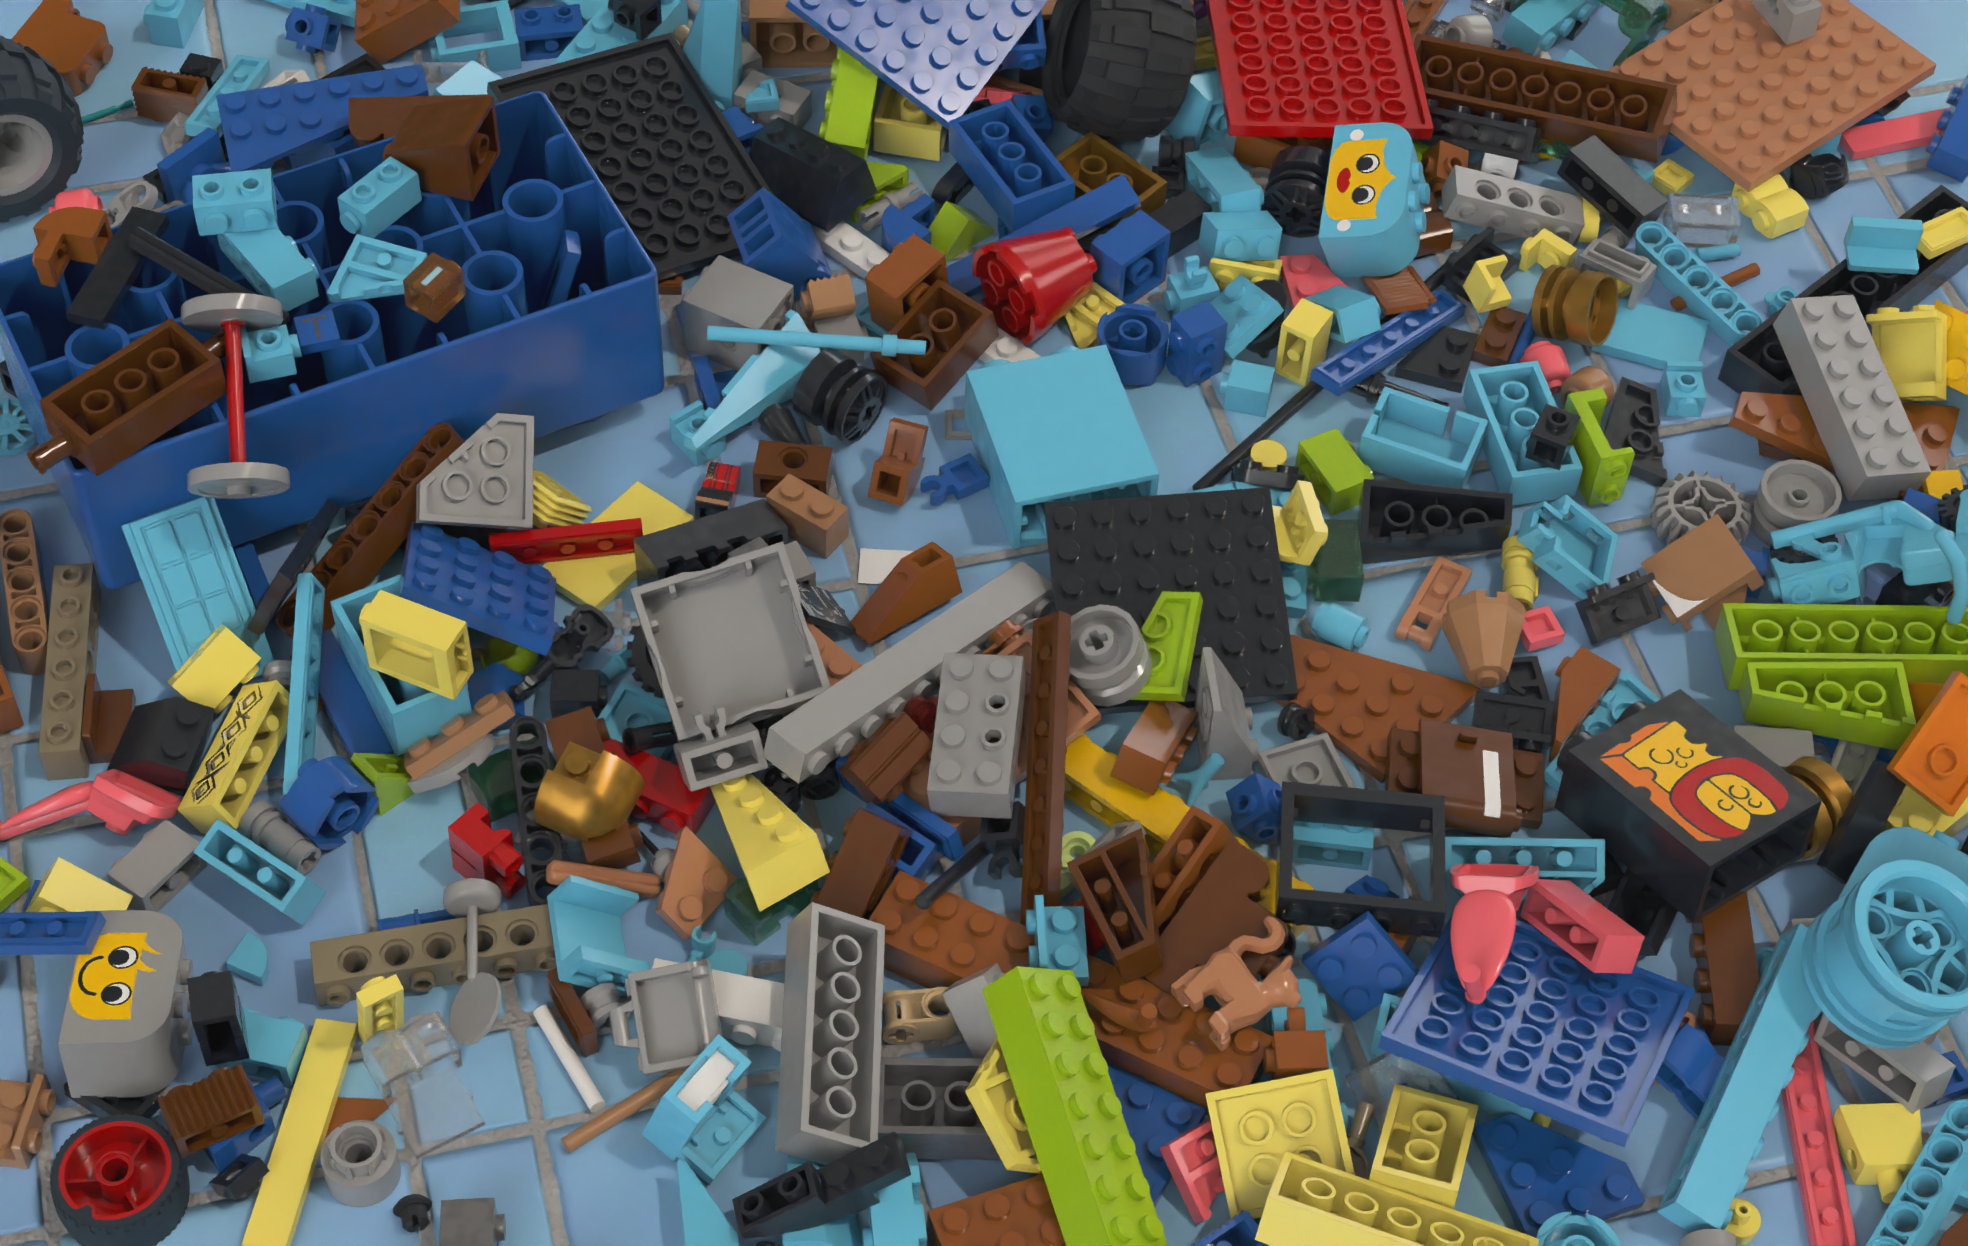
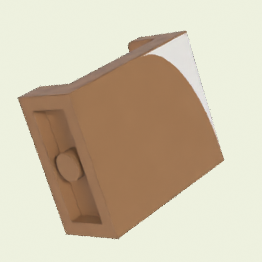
M1718 513L1641 563L1647 574L1653 572L1656 579L1647 583L1654 598L1660 594L1663 596L1667 603L1661 606L1662 610L1672 625L1680 621L1686 632L1693 628L1689 623L1691 618L1739 587L1747 584L1753 592L1765 584L1757 569Z

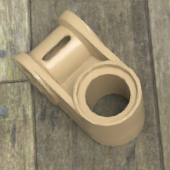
M947 987L893 990L884 993L882 1011L885 1016V1026L882 1029L883 1040L888 1044L904 1045L919 1041L946 1040L956 1035L959 1028L941 994ZM944 1011L948 1014L939 1016L934 1013Z

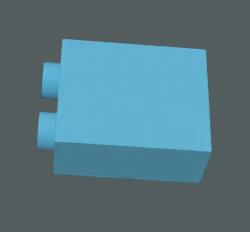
M1106 345L1085 349L1065 346L1054 350L1048 356L1016 362L997 359L983 364L978 369L966 371L964 421L968 431L971 433L972 442L981 467L990 477L989 488L1012 550L1047 543L1044 504L1157 495L1159 471Z

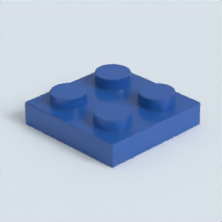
M1369 911L1304 953L1301 962L1353 1022L1382 1003L1384 993L1395 995L1409 986L1419 971L1416 965Z

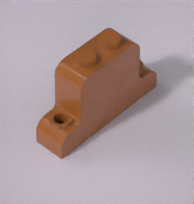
M43 0L11 39L15 43L19 42L23 46L27 45L51 62L71 88L73 97L82 94L87 86L93 83L96 75L111 60L113 55V46L109 44L105 25L99 21L80 16V12L74 8L72 0Z

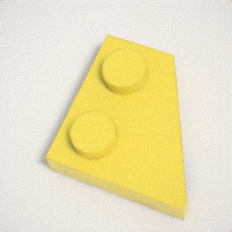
M1094 281L1089 293L1064 315L1074 341L1080 349L1096 347L1097 327L1101 316L1106 312L1109 315L1116 311L1117 306L1125 304Z

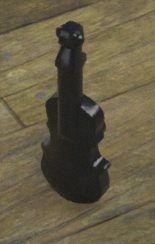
M588 604L579 605L570 616H565L563 620L565 630L555 632L553 643L547 656L543 655L544 660L526 674L518 685H512L509 688L510 697L514 701H524L527 692L534 690L554 669H572L577 662L582 660L585 652L593 651L598 653L601 647L606 645L613 636L614 627L611 621L597 608Z

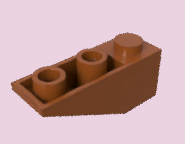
M932 541L901 558L851 620L852 625L856 629L854 635L867 645H870L873 642L882 640L889 633L915 621L919 616L947 603L949 599L962 593L953 556Z

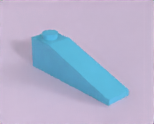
M702 0L682 50L722 112L734 107L733 94L743 82L740 0Z

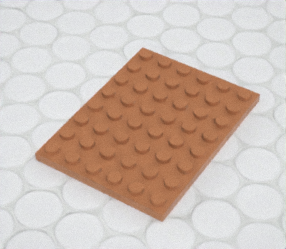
M1723 0L1607 71L1677 85V111L1669 132L1744 190L1750 192L1933 75L1937 64L1848 0H1818L1823 7L1815 36L1787 45L1753 6L1752 0Z

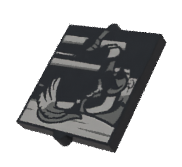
M796 581L800 592L801 608L806 622L848 635L854 634L856 629L845 615V610L840 608L828 590Z

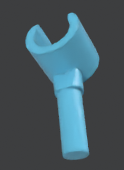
M697 926L693 929L691 935V954L687 962L700 961L702 958L710 957L715 952V931L710 939L700 940L702 926Z

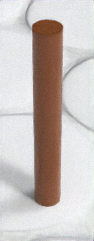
M1751 263L1720 278L1730 287H1733L1760 275V267L1757 263ZM1680 296L1670 300V305L1677 312L1687 308L1686 302Z

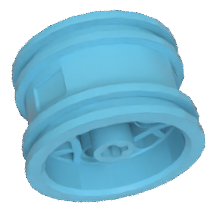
M1900 859L1884 863L1870 872L1853 887L1848 895L1837 900L1819 914L1808 928L1802 945V966L1808 988L1815 1002L1827 1018L1845 1034L1863 1044L1881 1049H1903L1918 1045L1945 1026L1950 1018L1956 1017L1967 1010L1968 886L1957 876L1940 866L1921 860Z

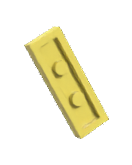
M396 974L386 979L383 976H379L366 982L361 987V991L356 993L358 1035L367 1049L404 1031V988Z

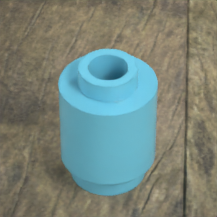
M1323 602L1318 608L1311 624V629L1318 632V637L1350 651H1353L1355 647L1361 649L1371 631V628L1366 626L1368 620L1366 617L1335 602L1331 605Z

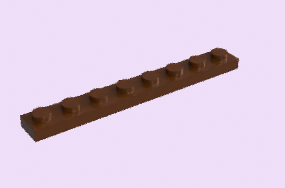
M1062 611L1051 613L1033 621L1020 924L1026 926V910L1034 909L1035 895H1043L1044 907L1061 906L1060 884L1062 833L1064 829L1063 808L1071 641V615Z

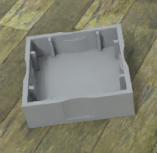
M783 542L729 558L723 563L706 570L683 572L630 589L631 598L678 743L703 735L694 723L692 716L694 712L700 711L704 724H707L711 728V732L716 731L714 727L716 713L713 706L721 704L724 707L727 718L725 728L747 721L755 723L796 710L831 687L816 640L807 626L801 608L800 592Z

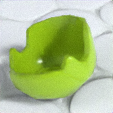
M495 636L488 642L490 649L489 657H485L484 654L480 655L483 668L498 662L522 676L535 666L538 659L537 652Z

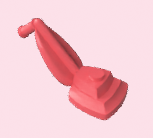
M112 769L97 774L94 781L68 786L29 805L11 816L3 824L0 819V842L85 811H89L106 821L105 827L121 835H128L130 830H135L141 823L155 824L162 819L176 816L182 798L147 781L120 770Z
M1456 864L1451 867L1450 884L1461 890L1463 895L1455 905L1451 918L1450 938L1452 956L1461 985L1466 990L1465 997L1468 1002L1475 1005L1482 1003L1487 996L1486 992L1500 974L1514 939L1516 912L1528 887L1535 885L1539 881V866Z

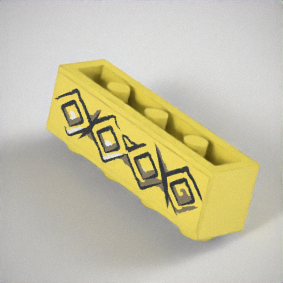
M277 680L242 686L177 809L202 834H206L217 819L232 829L237 830L241 817L248 809L287 733L290 693Z

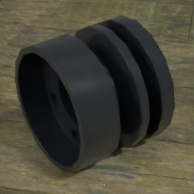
M1308 145L1290 146L1280 151L1272 161L1261 211H1268L1283 228L1282 233L1285 235L1303 238L1319 234L1331 154L1318 147Z
M828 348L811 360L803 371L794 391L793 410L798 416L813 425L823 426L828 434L835 435L841 442L853 444L866 435L878 420L888 395V383L884 377L877 373H872L867 367L858 366L854 359L837 349Z

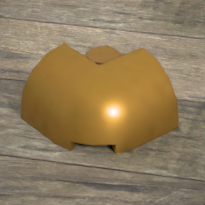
M569 741L554 770L548 769L541 782L535 801V821L568 837L588 841V838L603 836L613 829L618 831L628 819L646 786V782L636 769L621 758L605 750L599 754Z

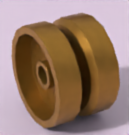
M1802 756L1783 768L1788 774L1822 799L1810 840L1802 859H1807L1826 847L1854 797L1848 784L1832 766L1812 756Z

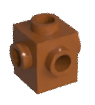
M1440 140L1422 153L1420 162L1423 166V174L1434 197L1442 199L1441 188L1454 165L1468 167V150Z

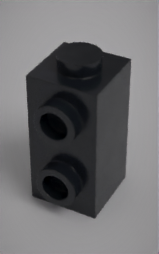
M1189 189L1177 197L1170 198L1164 205L1153 212L1146 213L1171 232L1168 258L1199 239L1203 213L1212 212V207Z

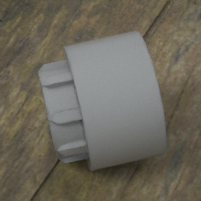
M354 1120L344 1123L335 1128L322 1145L320 1161L326 1184L332 1196L339 1202L352 1207L372 1206L386 1199L397 1187L401 1176V1166L396 1144L392 1134L381 1124L370 1120Z

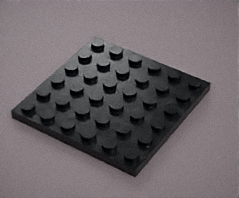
M1270 487L1044 504L1054 612L1062 611L1073 616L1084 608L1100 604L1117 606L1131 615L1141 631L1162 591L1200 592L1203 604L1185 702L1177 703L1188 708L1195 706L1203 647H1211L1242 691L1244 704L1297 700L1298 688ZM1128 700L1125 703L1108 707L1094 706L1101 715L1141 712L1145 710L1150 700Z

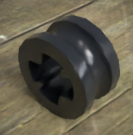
M1288 703L1280 712L1277 729L1280 734L1286 737L1290 736L1296 741L1305 739L1313 728L1314 713L1311 709L1301 707L1297 703Z

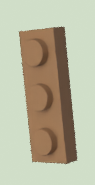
M503 690L497 695L491 693L484 696L474 705L475 709L472 710L471 714L465 718L457 715L441 726L442 733L431 740L424 737L407 748V752L404 754L405 769L414 780L514 717V704L506 691Z

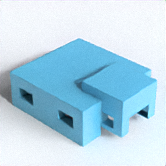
M1566 494L1550 504L1544 500L1523 512L1517 540L1534 553L1532 561L1581 600L1588 598L1586 590L1606 582L1608 585L1619 536ZM1593 532V533H1594L1595 535H1597L1599 538L1597 539V538H1596L1594 535H1592L1591 533Z

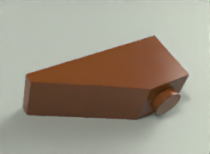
M1582 646L1572 658L1566 656L1555 673V676L1559 677L1554 697L1551 729L1553 740L1549 751L1550 763L1566 743L1579 732L1583 722L1589 715L1595 712L1607 692L1615 687L1621 671L1619 667Z

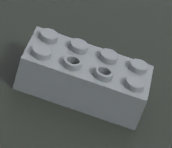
M944 653L927 785L930 810L935 815L1012 819L1027 682L1023 656ZM1000 703L1004 705L998 709L992 708L994 704ZM991 738L1000 739L997 743L987 742Z

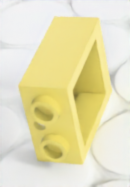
M383 590L377 593L371 603H366L362 608L359 624L362 628L364 649L367 653L369 668L449 699H456L474 672L467 623L465 621Z

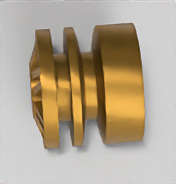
M1559 265L1547 267L1539 278L1532 301L1531 318L1536 335L1565 341L1569 338L1571 342L1594 347L1604 344L1611 333L1618 310L1619 293L1614 276L1590 270L1581 273L1578 269Z

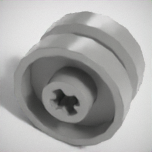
M1794 459L1777 462L1765 471L1761 479L1757 496L1750 512L1752 514L1751 527L1756 536L1770 547V532L1835 516L1842 501L1841 486L1834 475L1820 465L1806 460Z
M1100 604L1084 608L1071 616L1069 678L1093 705L1108 707L1125 703L1139 694L1148 682L1153 666L1150 650L1131 615L1117 606Z

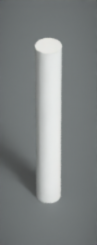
M547 1005L538 1007L533 1015L591 1112L601 1110L605 1106V1101Z

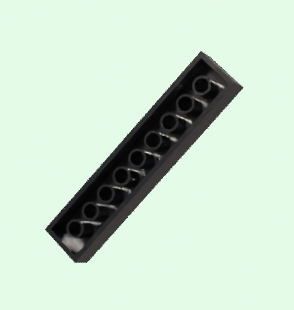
M1940 185L1898 219L1922 220L1923 224L1961 206L1968 211V202ZM1968 243L1930 260L1916 249L1919 270L1916 275L1850 271L1847 267V261L1844 259L1795 298L1854 295L1865 322L1866 315L1877 314L1878 308L1895 307L1899 308V312H1909L1913 306L1919 304L1968 265ZM1785 306L1727 350L1718 379L1739 395L1741 392L1803 396L1773 327V323ZM1866 322L1872 336V326Z

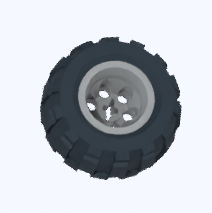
M0 36V222H9L10 218L21 215L27 217L42 210L41 206L51 199H55L58 193L65 191L68 187L67 181L72 174L77 173L82 160L81 145L84 143V130L79 105L73 97V92L53 64L27 45L23 46L19 42L15 43L11 39Z

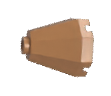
M1486 590L1468 592L1449 600L1446 606L1447 613L1444 612L1442 616L1443 632L1467 680L1483 689L1495 688L1500 683L1505 682L1525 621L1524 605L1508 592L1496 591L1497 597H1487Z

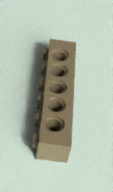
M93 563L54 565L39 740V756L48 781L89 778L90 761L82 740V723L87 674L96 673L102 594Z
M548 904L477 915L478 950L488 949L485 952H478V973L485 972L498 978H510L519 973L537 970L547 972L557 968ZM467 917L310 942L313 981L319 1006L329 1004L339 1006L356 1000V993L361 991V987L369 980L379 976H383L386 979L396 974L404 988V992H425L439 986L463 985L468 980ZM522 942H529V944L527 945H518ZM441 955H445V956H446L445 958H442V959H434V958H436V957H438V956H441ZM405 962L402 965L393 966L395 963ZM363 969L359 972L352 973L353 970Z

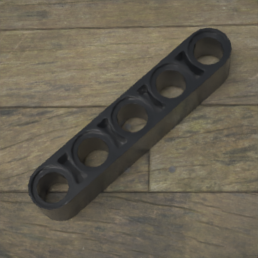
M522 716L517 718L510 727L509 756L523 855L527 899L531 907L548 904L547 900L540 898L536 894V890L543 886H550L554 889L559 886L546 881V867L553 860L563 861L559 832L540 825L526 816L530 810L535 808V801L541 782L547 770H551L544 724L533 716ZM522 734H531L537 738V742L532 745H523L518 742L517 737ZM535 771L542 776V779L537 783H528L521 776L526 772ZM543 847L551 851L552 857L544 861L537 860L531 855V852L536 848Z

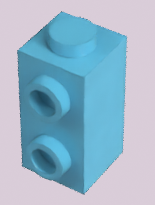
M391 156L337 197L340 222L343 227L352 234L356 233L374 239L422 200L418 173Z

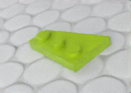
M1162 591L1141 628L1142 637L1151 653L1153 666L1148 682L1139 694L1129 700L1185 702L1203 604L1200 592Z

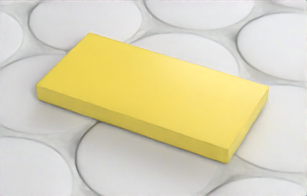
M637 481L591 523L641 518L644 536L693 521L694 516ZM635 553L546 562L542 566L549 570L552 576L556 578V590L578 605L588 604L600 611L637 578Z

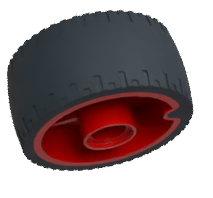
M135 1114L108 1115L83 1125L84 1127L76 1130L74 1134L72 1133L70 1138L66 1139L64 1145H61L51 1167V1194L56 1212L69 1234L82 1246H156L158 1242L163 1241L166 1236H169L176 1229L178 1223L180 1224L189 1202L190 1180L185 1159L180 1156L173 1137L157 1122Z

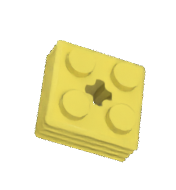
M533 469V525L539 528L584 524L583 519L588 518L587 513L592 512L591 507L542 471Z

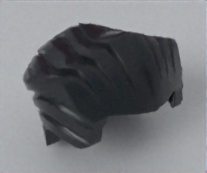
M1809 153L1790 165V186L1807 199L1823 198L1834 193L1849 181L1845 155L1840 154V159L1830 153L1812 156Z

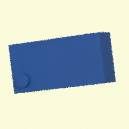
M1010 99L949 121V152L1011 233L1075 200V181Z

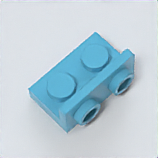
M1035 895L1034 909L1026 910L1027 935H1034L1035 945L1028 946V967L1072 970L1080 986H1088L1089 972L1084 907H1044L1043 895Z

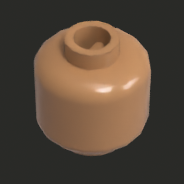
M1583 367L1567 377L1561 384V403L1565 408L1568 394L1602 387L1608 398L1606 408L1614 397L1613 383L1610 377L1598 367Z

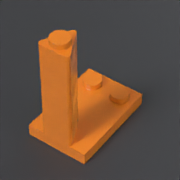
M1957 671L1951 673L1945 684L1907 682L1916 725L1886 767L1888 771L1941 813L1954 817L1968 796V677L1962 672Z

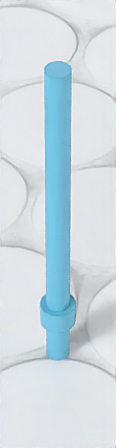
M708 326L707 340L872 351L881 352V356L896 357V353L925 355L926 341L897 339V335L882 334L881 338Z

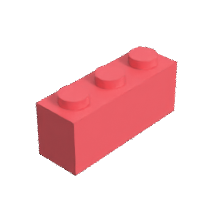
M1539 879L1535 885L1529 887L1520 914L1522 918L1593 973L1632 974L1645 937L1574 883L1567 880Z

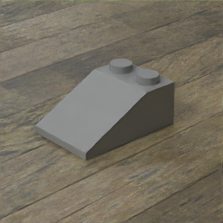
M1203 647L1194 711L1198 712L1194 721V727L1199 729L1196 741L1200 765L1212 753H1218L1224 758L1225 763L1210 780L1245 779L1250 776L1252 763L1258 762L1259 758L1257 739H1251L1249 733L1253 729L1251 707H1245L1242 691L1211 647Z

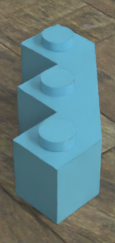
M915 1152L906 1153L911 1175L877 1191L880 1203L868 1208L870 1227H862L863 1246H927L924 1207L920 1198L919 1164Z

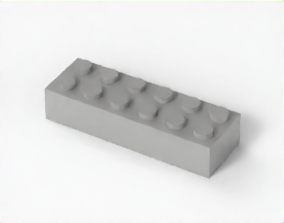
M1854 295L1790 298L1773 323V327L1847 501L1897 498L1900 491H1906L1908 487L1918 490L1932 471Z
M814 902L810 903L790 921L787 928L775 1151L828 1165L878 1140L885 925Z

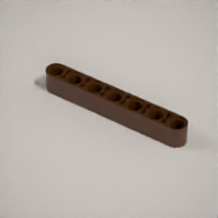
M438 423L425 433L310 571L325 588L322 631L330 629L335 625L330 601L364 589L407 538L413 521L416 522L417 484L465 442L450 424ZM297 588L280 607L276 615V624L291 639L294 636Z

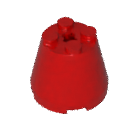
M1070 227L989 243L979 248L974 253L972 260L973 276L976 278L980 277L982 289L986 296L981 299L983 306L993 312L997 327L1012 337L1023 341L1024 345L1042 337L1089 293L1093 284L1092 274L1097 271L1094 258L1089 253H1084L1082 247L1077 242L1074 231Z

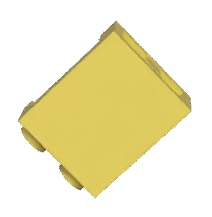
M1933 305L1913 306V311L1899 312V308L1884 307L1878 308L1877 314H1867L1866 322L1872 326V338L1901 403L1945 401L1947 385V315L1935 310Z

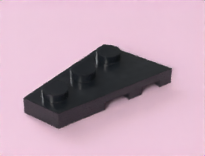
M1622 376L1617 385L1603 433L1613 450L1632 447L1635 456L1629 475L1662 487L1668 477L1667 470L1663 468L1662 464L1664 447L1663 442L1659 441L1658 434L1660 417L1656 390Z

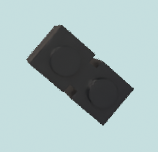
M210 971L198 977L187 978L192 1024L198 1043H200L206 1067L249 1059L245 1014L237 993L232 971Z

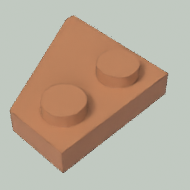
M687 826L676 833L675 841H678L672 862L668 863L664 877L665 888L660 893L655 910L682 940L690 938L693 929L701 926L740 882Z

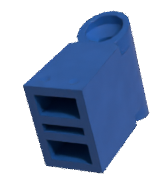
M764 187L727 216L745 266L793 285L794 294L798 300H800V292L805 291L810 279L816 281L817 278L823 280L824 277L830 279L832 276L813 225L810 222L802 221L797 213Z

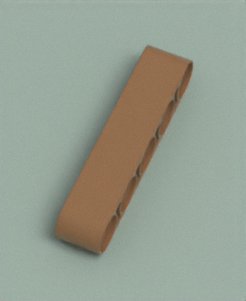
M19 508L10 509L0 515V554L11 639L22 671L29 675H41L45 673L50 616L40 544L30 513Z

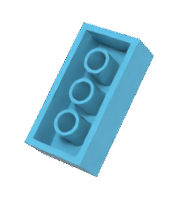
M1530 361L1469 370L1463 401L1468 414L1488 420L1482 449L1499 491L1513 493L1512 505L1559 499L1566 494L1569 497H1575L1583 467L1574 445H1572L1560 470L1525 458L1531 432L1546 404L1557 407L1539 362Z

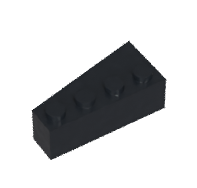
M761 499L634 538L637 586L639 587L683 572L702 571L717 566L728 559L729 552L759 536L768 546L783 542L784 545L788 544V526L767 501Z

